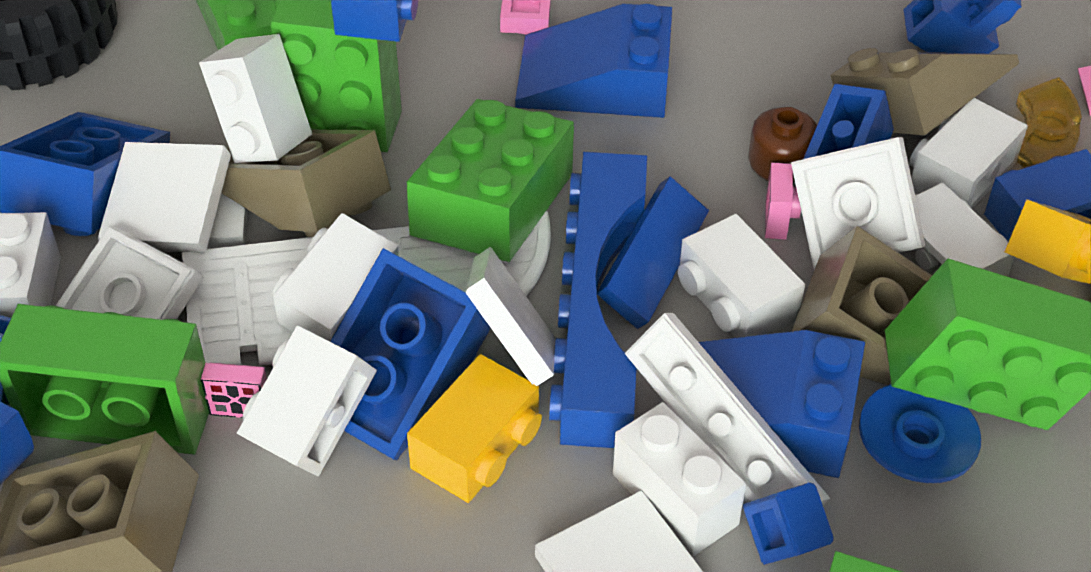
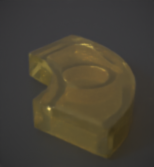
M1060 77L1019 92L1016 106L1024 116L1025 124L1028 127L1017 162L1023 168L1046 162L1055 156H1065L1074 153L1080 136L1082 116L1079 104L1066 83Z

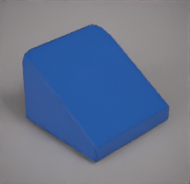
M809 482L743 504V509L763 565L830 545L834 541L831 527L814 483Z

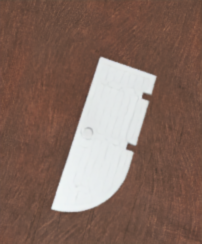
M548 211L544 213L510 262L500 260L526 297L538 282L548 259L551 243V225ZM409 226L373 230L398 245L399 257L466 292L473 259L479 254L410 236ZM313 237L207 249L206 252H182L183 263L195 269L204 277L187 302L186 312L187 323H195L197 325L206 363L242 365L241 353L258 351L259 366L273 365L277 349L293 333L277 322L273 290L279 277L287 269H295L307 255L308 247Z

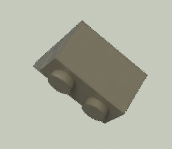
M867 48L851 54L848 57V63L832 73L830 77L833 86L834 84L885 90L894 128L893 133L926 135L1019 64L1017 54L918 52L915 49H906L898 52H878L876 48Z
M311 129V136L277 161L234 163L231 155L221 193L280 230L303 231L305 236L314 237L320 229L324 227L329 229L341 213L349 216L368 211L373 207L372 201L391 191L375 130Z
M856 226L819 256L792 331L809 330L864 341L865 347L860 377L890 385L891 378L885 329L933 275L859 226Z
M156 431L17 469L4 481L0 491V572H172L199 474Z

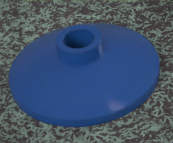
M891 384L874 392L865 402L860 414L859 432L869 454L882 467L904 479L920 483L951 481L965 474L973 466L981 449L980 428L968 408L892 387Z

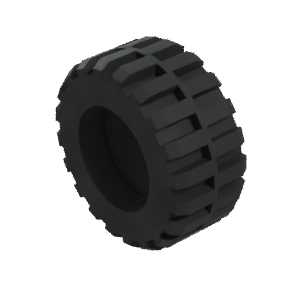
M0 0V85L8 86L11 90L25 89V85L38 83L39 87L52 84L53 79L64 75L65 78L72 76L78 72L79 66L83 63L87 65L92 63L100 54L99 48L105 49L113 36L118 18L115 0Z

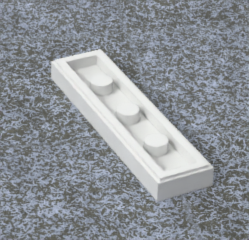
M664 313L627 350L625 355L667 406L746 482L744 499L747 503L809 482L814 483L817 487L823 505L830 499L674 313Z

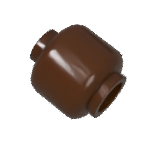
M793 107L772 108L761 113L754 121L748 152L751 168L761 178L769 181L771 163L791 164V162L803 160L816 130L817 123L807 113Z

